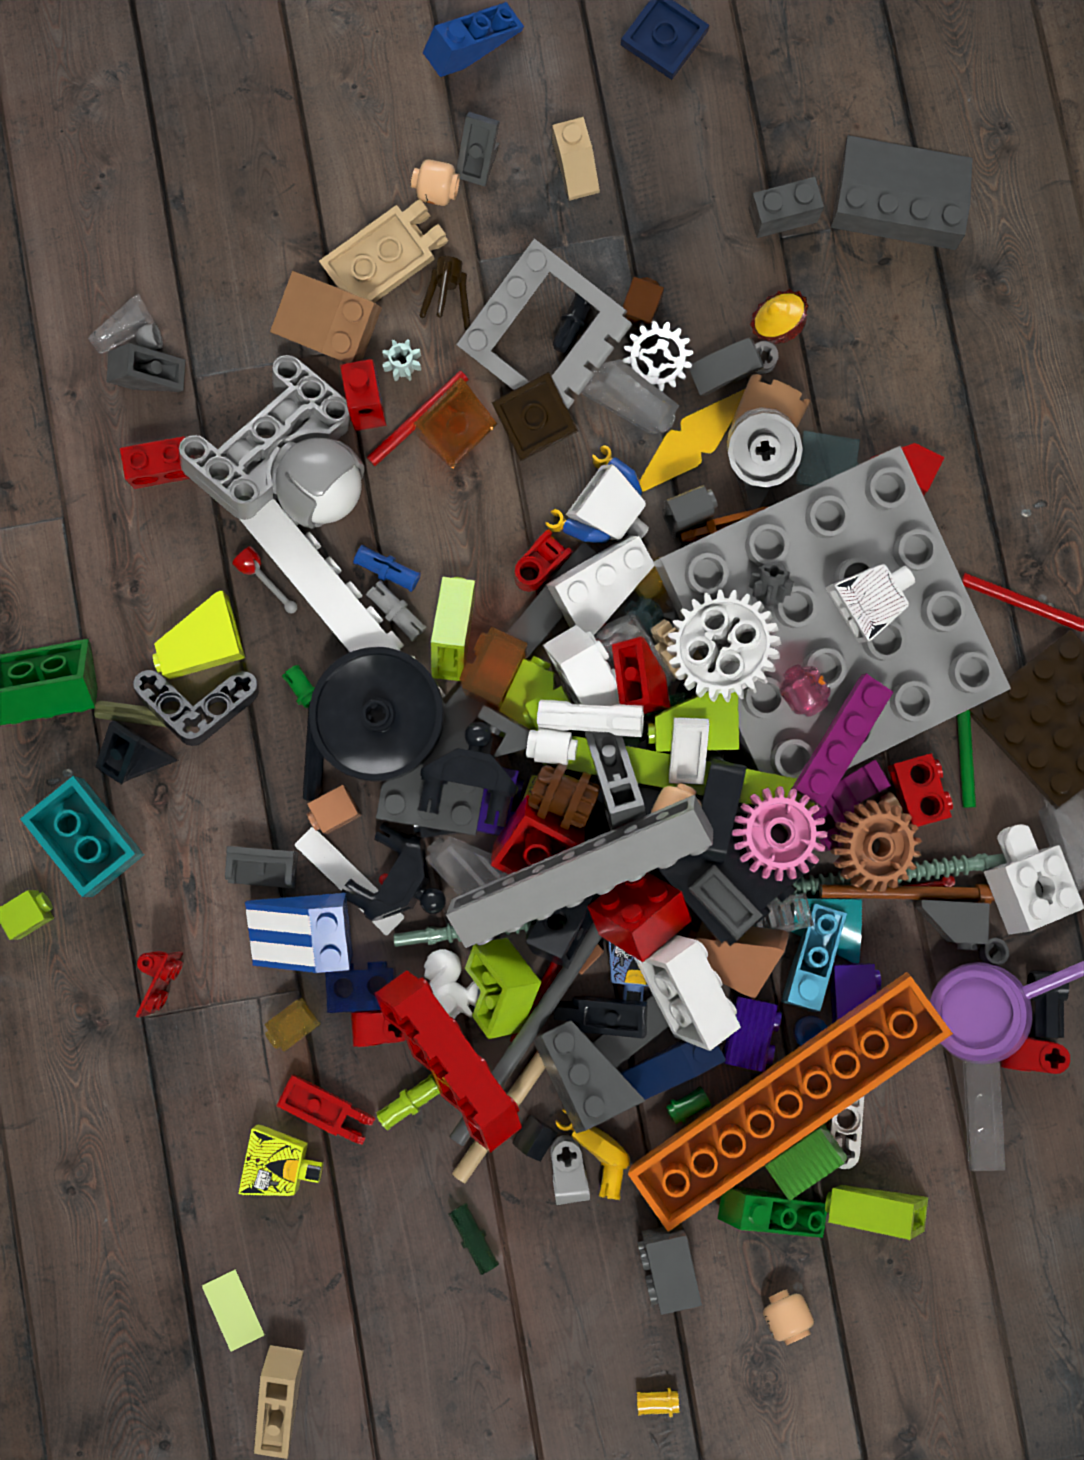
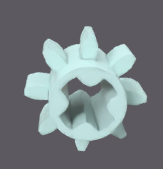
M408 339L404 344H397L395 340H392L393 346L390 350L382 351L383 357L389 360L383 364L384 371L393 370L394 381H397L399 377H407L410 381L412 380L411 374L414 369L417 371L422 369L421 364L415 361V359L421 356L420 349L411 350L410 340ZM403 356L407 362L401 364L397 358Z

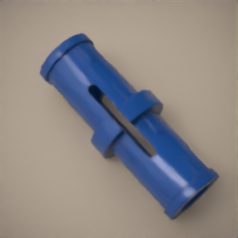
M363 544L358 549L353 560L354 564H358L378 574L380 580L386 581L388 579L408 589L410 592H413L421 576V573L397 563L395 557L391 555L385 557Z

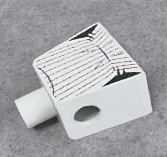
M881 564L831 584L825 589L858 643L869 642L909 606L902 591L915 584V578L906 566L891 574L887 566Z

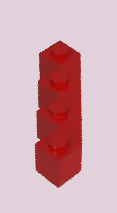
M406 970L375 993L384 1018L403 1032L413 1058L432 1072L441 1096L462 1113L468 1132L474 1140L491 1153L522 1128L517 1114L520 1111L517 1103L502 1089L490 1072L487 1062L475 1052L461 1033L459 1024L453 1017L448 1015L434 996L431 986L423 977L418 979Z

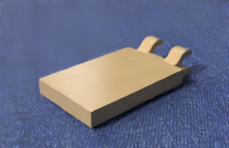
M419 199L403 212L397 205L319 260V262L337 288L375 303L435 260L431 251L444 246L448 239L439 224L431 228L425 235L422 234L417 224L426 221L430 214L427 212L428 209L422 200Z

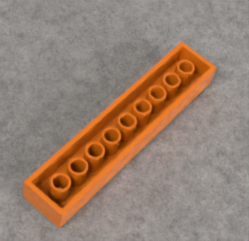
M906 972L630 1165L628 1175L669 1232L953 1033L911 975Z

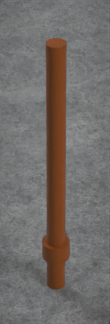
M820 884L819 886L820 898L960 900L988 904L995 901L989 884H976L975 887L898 886L891 888L887 886L884 892L877 891L875 887L871 892L863 890L862 885L855 887L853 885Z

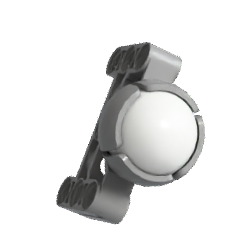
M290 355L280 356L273 363L272 386L279 396L219 449H216L206 439L197 435L188 436L180 443V465L185 475L238 519H251L273 499V494H277L283 510L294 521L304 527L313 529V527H320L344 518L353 510L361 494L364 465L349 446L338 441L341 436L346 434L349 427L350 414L346 399L301 361ZM284 375H289V376H292V377L286 378V377H283V376H284ZM313 395L315 398H308L306 396ZM331 415H337V416H339L340 418H332V417H330V416H331ZM261 435H270V436H272V437H271V438H262V437H260V436H261ZM191 455H200L201 457H200V458H197V459H193V458H190L189 456H191ZM221 475L226 478L222 480H217L213 477ZM241 496H247L251 499L247 501H241L237 498Z

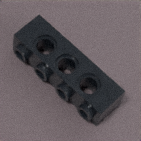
M587 826L585 829V842L604 834V832ZM596 893L586 897L575 907L568 908L565 906L555 910L551 916L544 920L533 921L526 934V944L531 952L568 969L593 921L588 905L601 895ZM559 920L567 921L562 929H552L555 922Z

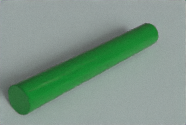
M966 710L957 715L963 808H975L976 795L970 711Z

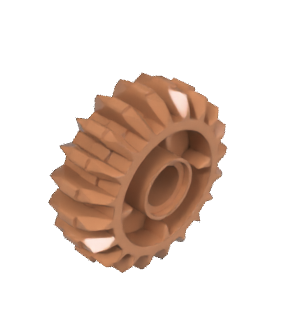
M869 800L866 802V806L863 804L854 805V813L850 811L843 813L847 821L846 823L837 822L835 824L841 832L840 835L834 834L831 836L833 841L838 842V847H833L830 851L832 854L840 855V857L833 864L835 867L843 868L840 875L845 879L851 878V885L855 887L862 885L863 890L870 892L875 887L877 891L884 892L887 885L891 888L898 887V879L904 881L909 879L906 869H917L916 865L911 861L913 857L921 856L919 851L914 850V847L922 841L920 838L913 837V834L919 828L916 825L909 824L912 817L907 813L901 814L902 808L900 806L892 805L890 807L887 801H880L877 804L876 801ZM876 838H878L880 841V848L878 852L874 854L872 851V843Z

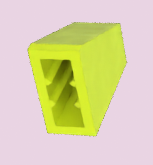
M223 591L213 594L155 642L154 645L157 653L152 655L157 672H162V675L168 679L244 659L245 655L229 596Z

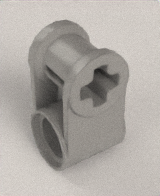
M569 1135L557 1137L552 1142L550 1149L556 1205L590 1200L587 1175L579 1143ZM565 1146L569 1147L570 1152H572L568 1160H563L562 1155H559Z

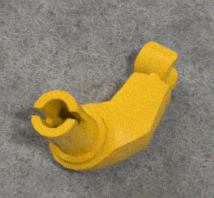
M556 1120V1125L560 1130H572L573 1134L571 1137L592 1153L601 1162V1165L604 1166L599 1196L620 1200L623 1171L630 1166L629 1154L617 1141L595 1126L576 1134L572 1124L565 1126Z

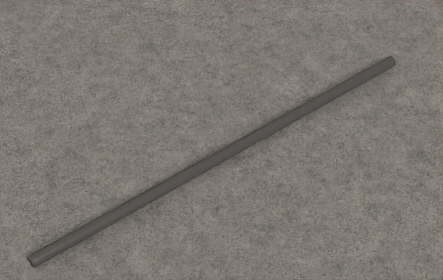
M726 750L715 751L722 757ZM593 921L569 968L562 967L492 1071V1075L501 1087L504 1086L602 937L599 936ZM463 1117L449 1136L461 1146H464L470 1137Z

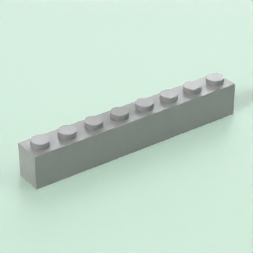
M693 795L451 899L446 916L465 948L474 944L484 945L496 935L505 931L507 933L515 932L529 921L548 918L555 910L565 906L568 908L575 907L586 897L596 893L598 895L606 894L615 885L627 880L629 882L637 881L646 872L658 867L665 869L675 864L678 859L689 854L695 856L705 852L713 844V828L696 796Z

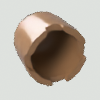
M751 375L732 420L731 427L735 420L745 412L764 407L776 409L785 414L797 428L810 400H799L802 395L800 391L778 380L773 379L771 385L760 382L762 379L761 375ZM768 441L760 442L761 447H757L759 451L768 450Z

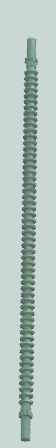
M983 853L971 858L962 855L959 860L953 856L950 861L944 857L941 862H938L937 859H933L932 863L924 860L921 865L915 861L913 863L917 869H906L909 877L906 882L910 883L912 878L919 882L921 877L930 880L931 876L939 879L941 874L948 878L950 873L957 877L959 872H962L964 875H968L969 871L984 872L989 870V868H994L1007 862L1003 853L994 855ZM841 871L837 872L836 876H833L830 872L827 877H824L822 874H819L818 878L810 875L807 880L801 877L793 884L797 890L792 894V897L796 898L798 893L805 897L807 892L815 895L816 891H819L820 884L851 885V878H843L840 875ZM898 879V884H901L902 880ZM537 919L525 923L519 930L515 931L516 934H519L520 930H525L527 933L533 921L537 922ZM559 920L553 925L554 929H558V925H563L564 927L567 921ZM447 923L446 927L429 926L425 930L394 934L395 947L420 943L432 945L443 940H448L449 943H452L453 939H458L459 942H462L450 923Z

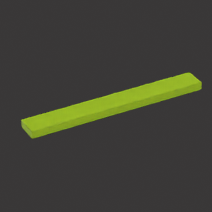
M572 736V739L578 740L577 754L575 760H569L567 770L596 775L586 738ZM625 746L638 784L659 788L667 786L677 787L678 783H669L671 754ZM706 761L704 784H685L696 790V795L703 796L711 762ZM746 769L739 803L753 805L750 800V796L756 794L761 801H764L762 790L769 788L774 798L776 788L779 786L783 787L784 797L787 798L797 778ZM797 793L795 801L799 802L803 796ZM808 801L804 807L808 810L815 804Z

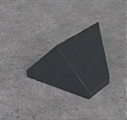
M113 720L109 723L95 767L122 785L128 780L179 760L126 725Z

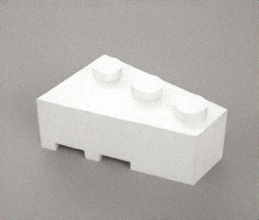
M628 535L546 585L569 627L572 628L578 625L585 633L590 631L594 636L655 565L640 536Z

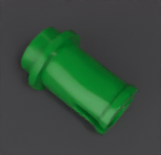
M295 665L285 671L286 673L282 675V678L296 695L297 704L308 708L315 687H313L301 670L300 665Z
M700 1086L677 1101L671 1099V1104L666 1106V1109L675 1125L680 1122L685 1124V1119L706 1107H710L711 1103Z

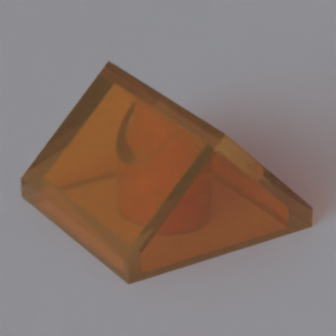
M459 378L414 423L417 436L452 469L497 425V422L462 378Z

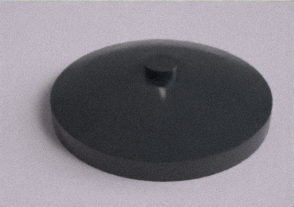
M387 647L362 648L336 660L318 680L312 693L309 707L310 730L321 754L339 771L364 781L382 782L394 780L417 769L434 751L444 725L443 698L433 676L412 656Z

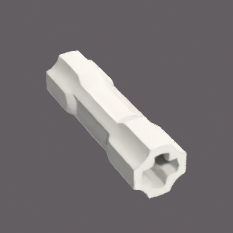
M540 700L537 712L538 730L543 728L564 732L568 730L610 732L618 736L641 737L644 725V706L624 704L596 706L571 704L567 701Z

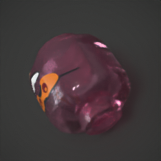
M796 664L783 673L785 679L779 687V692L793 713L797 715L804 714L806 717H810L823 710L829 704L828 697L830 696L831 688L815 666L811 665L802 668L800 664Z

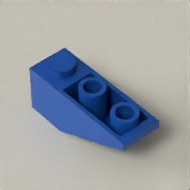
M505 2L434 26L423 54L437 74L443 77L467 68L520 33L524 25L508 3Z

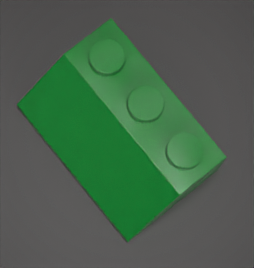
M89 638L0 654V726L19 724L23 721L39 718H52L66 713L84 712L95 708L98 687Z

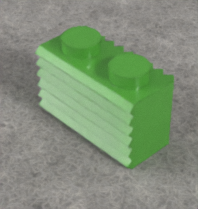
M823 1124L769 1161L765 1167L790 1201L842 1166L848 1157L826 1128V1125Z

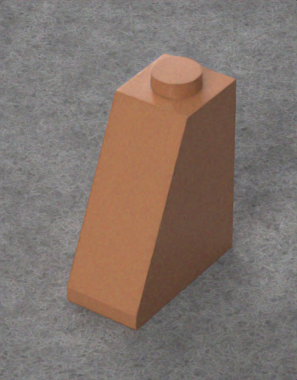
M701 922L696 932L690 929L686 938L698 940L704 945L708 952L707 960L711 968L721 978L722 983L754 1000L783 955L789 933L784 930L751 926L745 932L746 934L732 946L725 942L718 947L714 943L716 941L715 936L703 922Z

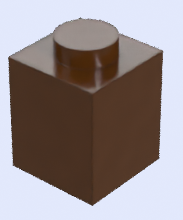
M633 277L622 306L627 311L624 317L632 323L631 327L640 330L641 322L647 328L652 326V319L655 318L662 301L664 287L659 286V283L651 278L642 277L640 279Z

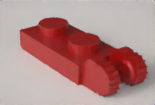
M295 1074L291 1075L276 1105L334 1136L340 1135L360 1145H363L366 1138L361 1132L343 1126L347 1115L362 1124L370 1126L373 1125L375 1120L374 1116L353 1107L352 1103Z

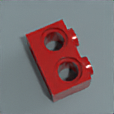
M182 436L121 447L120 453L125 480L134 489L190 479L182 471L180 465L179 446L186 437Z
M932 753L887 766L903 813H907L912 817L909 824L919 827L952 817L950 810H953V802L949 792L943 790L940 780L943 778L942 766L938 759L934 760ZM913 766L920 767L924 772V780L921 784L914 782L911 778L910 772ZM923 798H929L934 804V811L930 816L925 815L920 808Z

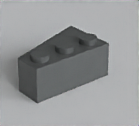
M572 1021L560 1025L534 1039L533 1042L576 1134L584 1132L645 1101Z

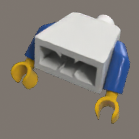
M603 445L600 447V450L607 457L605 459H598L596 455L592 454L593 464L599 470L566 513L569 519L566 520L559 510L554 509L551 513L556 517H560V521L556 525H551L548 522H545V524L553 532L563 530L565 534L584 542L606 543L609 540H620L625 533L640 536L642 539L649 527L638 518L646 503L641 497L642 489L637 474L620 459L612 458L611 449Z

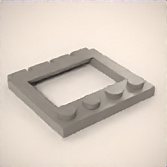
M534 238L456 345L513 390L530 382L491 350L548 273H552L554 277L558 278L594 306L596 310L600 311L552 375L569 409L575 400L567 395L566 392L569 388L578 395L583 391L595 375L586 368L588 363L590 362L599 369L614 350V347L606 342V339L610 336L619 343L632 326V323L624 317L627 311Z

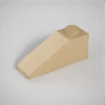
M272 1345L269 1347L260 1376L254 1454L288 1459L301 1381L303 1350Z

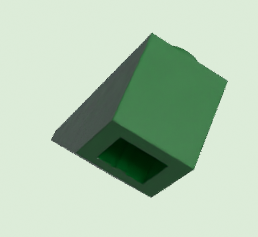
M733 1186L721 1195L717 1219L739 1230L823 1238L827 1212L825 1211L824 1202L794 1197L789 1201L783 1194Z

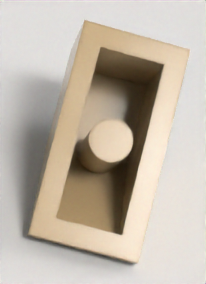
M584 117L552 125V143L569 201L599 193L600 189L593 149Z

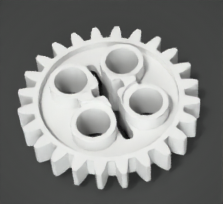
M718 590L717 599L712 600L708 593H704L705 603L701 605L695 599L691 600L694 610L690 612L682 608L681 612L685 620L673 621L674 626L679 632L668 633L670 640L676 643L667 647L669 654L676 656L669 663L672 668H679L675 673L678 680L687 678L684 683L687 690H691L697 685L696 694L700 698L709 691V698L712 702L716 701L719 693H722L726 702L730 701L731 693L736 692L740 699H744L743 689L748 687L750 691L756 693L757 690L754 682L758 680L766 684L768 681L764 671L775 672L776 670L770 659H780L779 651L772 647L781 645L780 637L771 635L779 631L776 623H769L773 618L770 611L761 613L764 608L761 601L751 606L752 599L749 594H746L739 601L736 590L732 591L729 598H725L722 590ZM713 619H725L721 628L716 630L708 628L709 623ZM739 619V623L732 629L734 620ZM749 631L756 633L752 642L747 644L739 642L740 636L743 633ZM729 641L731 645L729 648L723 647L721 650L718 649L717 646L719 644L725 645ZM700 648L709 649L708 655L704 659H693V654L696 650ZM716 662L715 670L712 673H709L708 670L712 668V666ZM738 662L740 664L738 671L734 674L728 675L723 673L724 667L728 663Z

